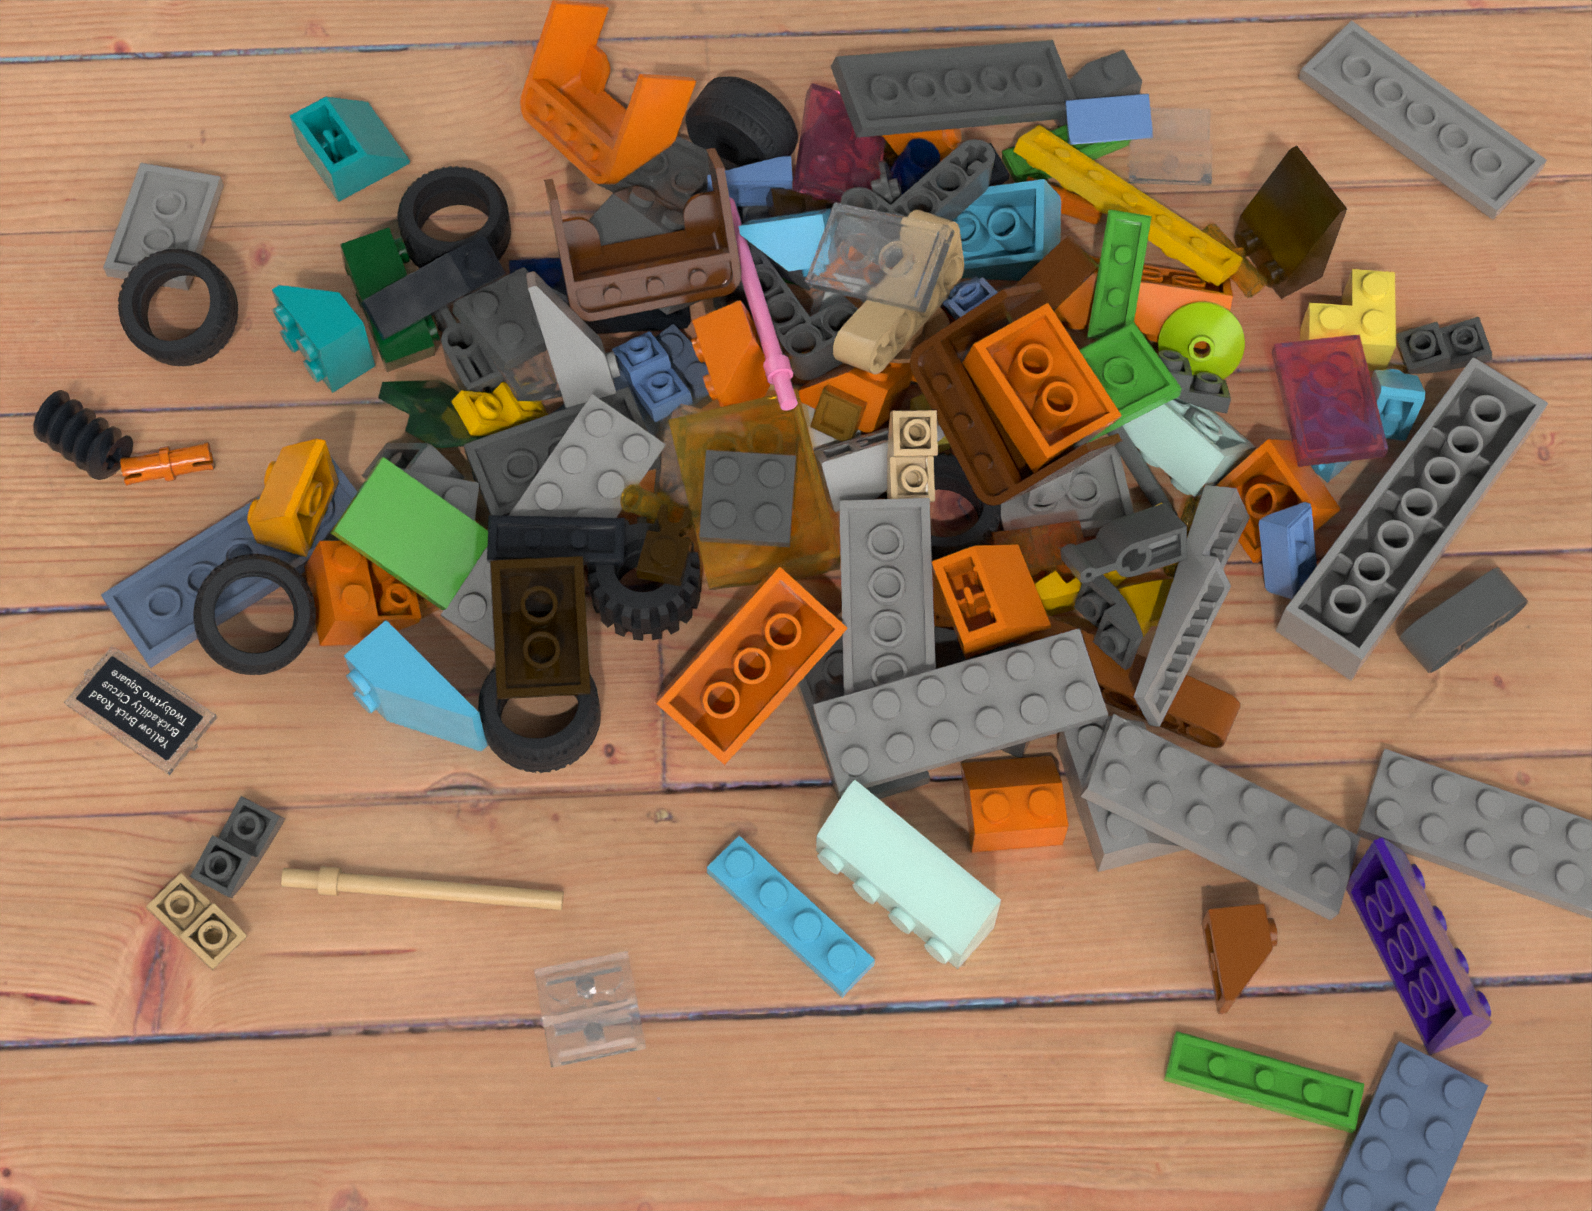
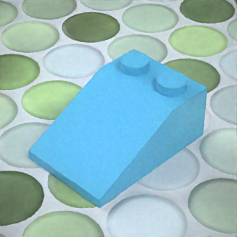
M1045 179L990 186L986 192L953 220L958 224L964 256L962 278L972 279L977 276L979 279L1020 281L1060 243L1061 196Z
M387 620L344 655L350 671L346 677L356 689L353 695L368 713L371 714L377 710L386 721L480 752L488 746L479 712Z

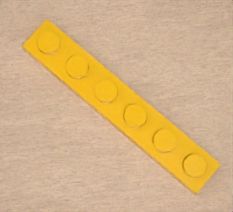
M1041 125L1019 137L1013 152L1026 159V162L1031 167L1042 170L1059 181L1060 185L1066 190L1076 192L1091 202L1098 211L1108 214L1109 210L1152 216L1148 241L1159 247L1166 256L1177 259L1194 270L1196 275L1202 280L1219 286L1237 272L1243 260L1241 256Z

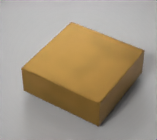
M828 384L822 390L810 427L841 442L856 437L867 402Z

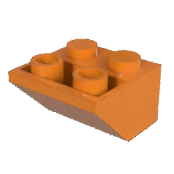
M741 300L692 320L697 337L692 338L691 342L699 361L706 363L709 374L704 375L703 380L711 399H718L726 417L732 415L743 428L751 424L771 384L768 382L763 364L766 359L753 317Z
M319 541L304 566L307 583L315 601V624L320 646L357 645L385 620L399 631L419 623L422 619L417 595L414 590L343 541Z
M1018 544L972 546L931 562L934 580L965 659L1051 628Z

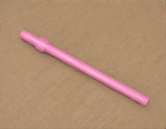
M729 197L741 267V281L766 359L763 364L768 382L774 385L781 409L791 410L798 404L791 383L793 371L789 358L782 354L748 242L740 235L739 226L742 223L735 201Z

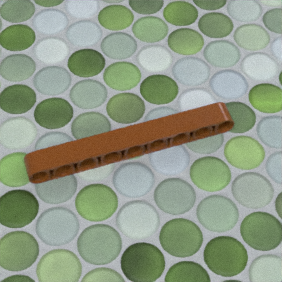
M932 570L934 628L936 626L954 630L934 580ZM1047 615L1051 628L1012 643L1023 645L1078 628ZM1080 630L1104 703L1146 720L1134 695L1147 658L1136 654L1132 666L1124 670L1093 642L1094 635ZM1186 675L1160 727L1211 748H1222L1241 705L1231 694Z

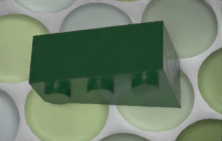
M388 227L341 243L344 268L347 275L351 277L356 290V298L360 308L364 311L369 324V330L386 372L435 356L434 342L440 341L432 317L382 340L361 304L368 297L408 276L403 264L410 262L402 238L394 240Z

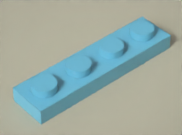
M740 836L707 866V874L840 997L843 998L874 966L875 959Z

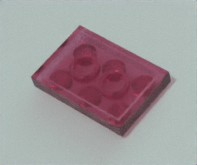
M811 83L806 92L793 191L827 200L837 205L841 204L843 194L851 188L862 187L873 191L871 181L880 178L879 161L883 160L885 138L882 135L856 138L839 91Z
M1360 334L1274 344L1271 354L1298 467L1385 457L1388 445Z

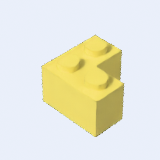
M1352 269L1342 295V305L1309 303L1300 327V365L1369 371L1386 370L1396 348L1395 272Z

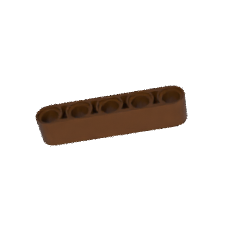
M1068 235L1013 286L1039 282L1042 291L1009 311L1013 321L1022 318L1047 303L1055 311L1096 271L1099 265Z

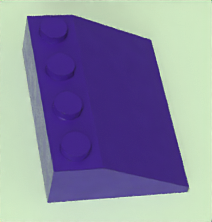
M1383 837L1374 840L1349 878L1346 890L1429 1056L1480 1036L1492 1024L1490 1005L1481 991L1475 990L1467 975L1469 967L1464 954L1460 949L1454 948L1446 934L1447 924L1444 915L1437 906L1431 905L1424 891L1425 880L1417 865L1410 864L1404 851Z

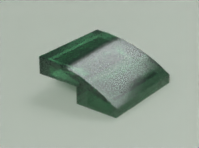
M441 380L382 382L378 398L409 414L405 431L436 448L462 447L464 444L486 437L469 434L451 402L459 392Z

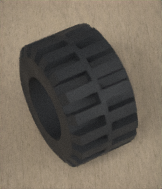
M637 517V524L629 525L628 520H625L624 566L587 565L592 605L596 614L600 613L601 621L608 628L614 624L615 633L624 637L627 632H632L633 640L643 641V634H652V640L662 639V631L668 630L671 635L679 631V621L687 624L692 618V608H698L700 602L699 592H701L698 552H694V543L691 541L692 548L681 587L664 584L650 592L629 590L620 583L622 577L630 570L637 568L647 530L659 533L660 530L657 518L654 524L647 523V517Z

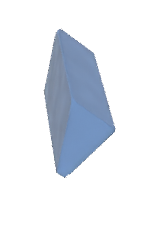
M1149 94L1065 100L1068 143L1071 145L1153 138Z
M1307 502L1272 513L1259 520L1265 588L1270 593L1289 599L1294 598L1317 567L1312 507Z

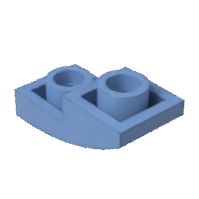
M975 276L971 280L957 284L942 304L952 318L957 320L998 292L984 278L979 279Z
M650 331L612 349L627 381L654 422L693 404L689 389L672 369L668 354Z

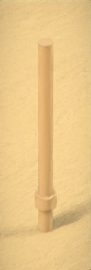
M321 866L320 871L283 868L281 876L282 887L317 889L320 895L338 896L341 891L562 910L564 898L563 891L342 873L341 868Z

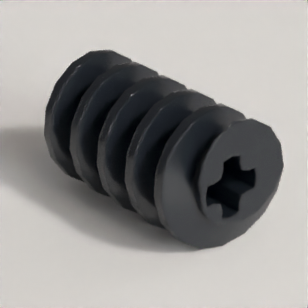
M58 390L47 397L35 416L33 430L36 438L48 444L53 451L61 453L66 460L74 462L79 469L87 471L89 476L96 480L107 479L116 474L121 469L120 459L130 457L133 451L131 436L125 435L122 437L121 430L118 427H109L108 421L105 418H96L95 412L92 409H83L82 403L77 399L70 400V396L66 391Z

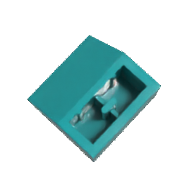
M325 96L289 115L298 146L338 202L410 164L407 155L367 101Z
M278 285L272 289L277 307L273 308L272 311L283 328L280 334L293 353L300 350L306 358L303 364L316 383L323 380L333 393L375 367L364 323L339 292Z

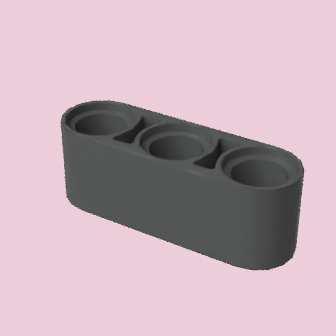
M1496 567L1419 618L1402 633L1399 639L1428 673H1432L1515 617L1528 604V600L1502 570Z

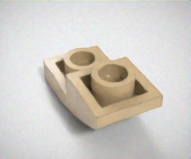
M937 410L890 412L887 451V499L930 498V502L935 501L934 456L938 455Z
M182 873L146 906L148 911L212 970L248 937Z

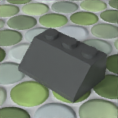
M638 186L613 193L589 219L597 228L601 246L685 230L681 213L668 209L656 200L655 195L651 191ZM700 301L658 309L668 315Z

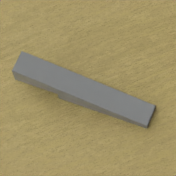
M1208 485L1204 487L1187 537V559L1179 561L1134 695L1148 724L1151 726L1160 727L1231 588L1223 569L1250 518L1236 488Z

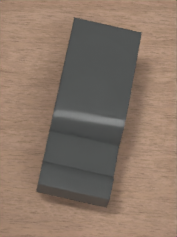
M450 307L435 314L437 328L443 332L441 343L446 364L460 391L482 392L484 388L486 393H492L501 382H504L503 374L499 367L461 322H455L451 315Z
M1163 503L1106 523L1099 530L1096 539L1078 545L1067 544L1060 549L1061 559L1081 583H1089L1096 576L1114 570L1123 577H1134L1187 559V527L1169 506Z

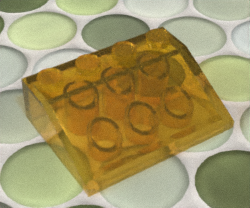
M798 389L794 390L798 404L791 410H782L777 394L668 420L709 590L760 584L774 567H781L794 580L840 569V553ZM706 450L796 456L790 547L700 541L699 533Z

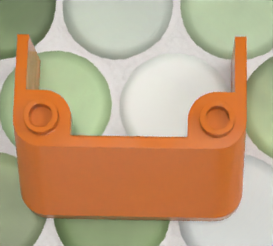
M552 0L521 94L520 109L522 116L591 181L596 184L614 185L674 143L696 80L692 77L639 73L626 110L604 90L610 76L611 67L607 55L597 46V42L609 7L605 4Z

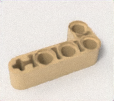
M919 209L912 211L908 215L901 233L904 259L839 330L833 345V355L836 360L872 374H879L949 297L951 290L960 283L964 272L961 235L956 222Z

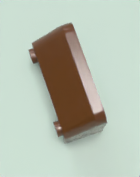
M715 148L706 149L713 191L696 194L686 202L683 208L685 230L601 246L597 228L588 219L582 217L562 219L553 178L544 180L571 309L582 320L597 321L725 296L732 293L738 287L741 281V267L724 165Z
M1039 282L1001 290L917 345L910 358L911 371L931 410H937V421L971 487L983 503L992 506L1011 501L1061 477L1122 442L1120 435L1117 433L1085 443L1034 474L964 367L963 361L973 344L1013 323L1014 321L1009 311L1042 291Z

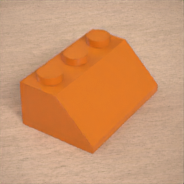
M1048 303L973 344L963 361L964 367L1034 474L1087 443L1122 416Z

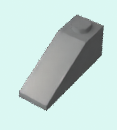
M534 271L527 273L528 290L565 407L568 408L585 403L592 394L597 398L616 394L613 378L620 377L621 374L614 351L605 353L601 338Z
M937 421V442H939L945 435ZM889 427L813 451L826 501L834 512L840 511L839 501L874 500L887 490Z

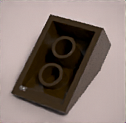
M1295 146L1287 152L1241 213L1234 234L1235 244L1240 253L1245 257L1248 256L1258 268L1263 283L1267 287L1273 288L1278 296L1283 299L1323 277L1347 208L1300 148Z
M583 556L490 561L497 699L590 695Z

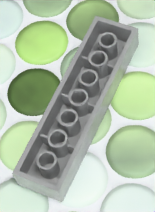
M1472 357L1288 604L1276 632L1352 681L1533 431L1548 403Z

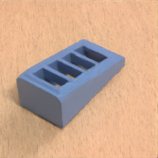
M791 156L776 157L725 171L729 197L734 199L736 206H767L766 197L771 188L792 189ZM707 175V192L713 191L711 175Z

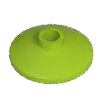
M1207 301L1188 303L1176 309L1165 320L1158 338L1159 352L1171 350L1188 358L1192 375L1207 372L1219 376L1222 380L1232 374L1238 367L1245 348L1243 329L1235 315L1227 308ZM1197 342H1207L1210 345L1209 351L1205 354L1196 353L1193 348Z

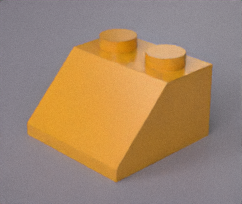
M316 438L284 446L276 462L271 461L264 477V490L260 499L253 500L247 515V522L256 543L307 557L339 483L325 440Z

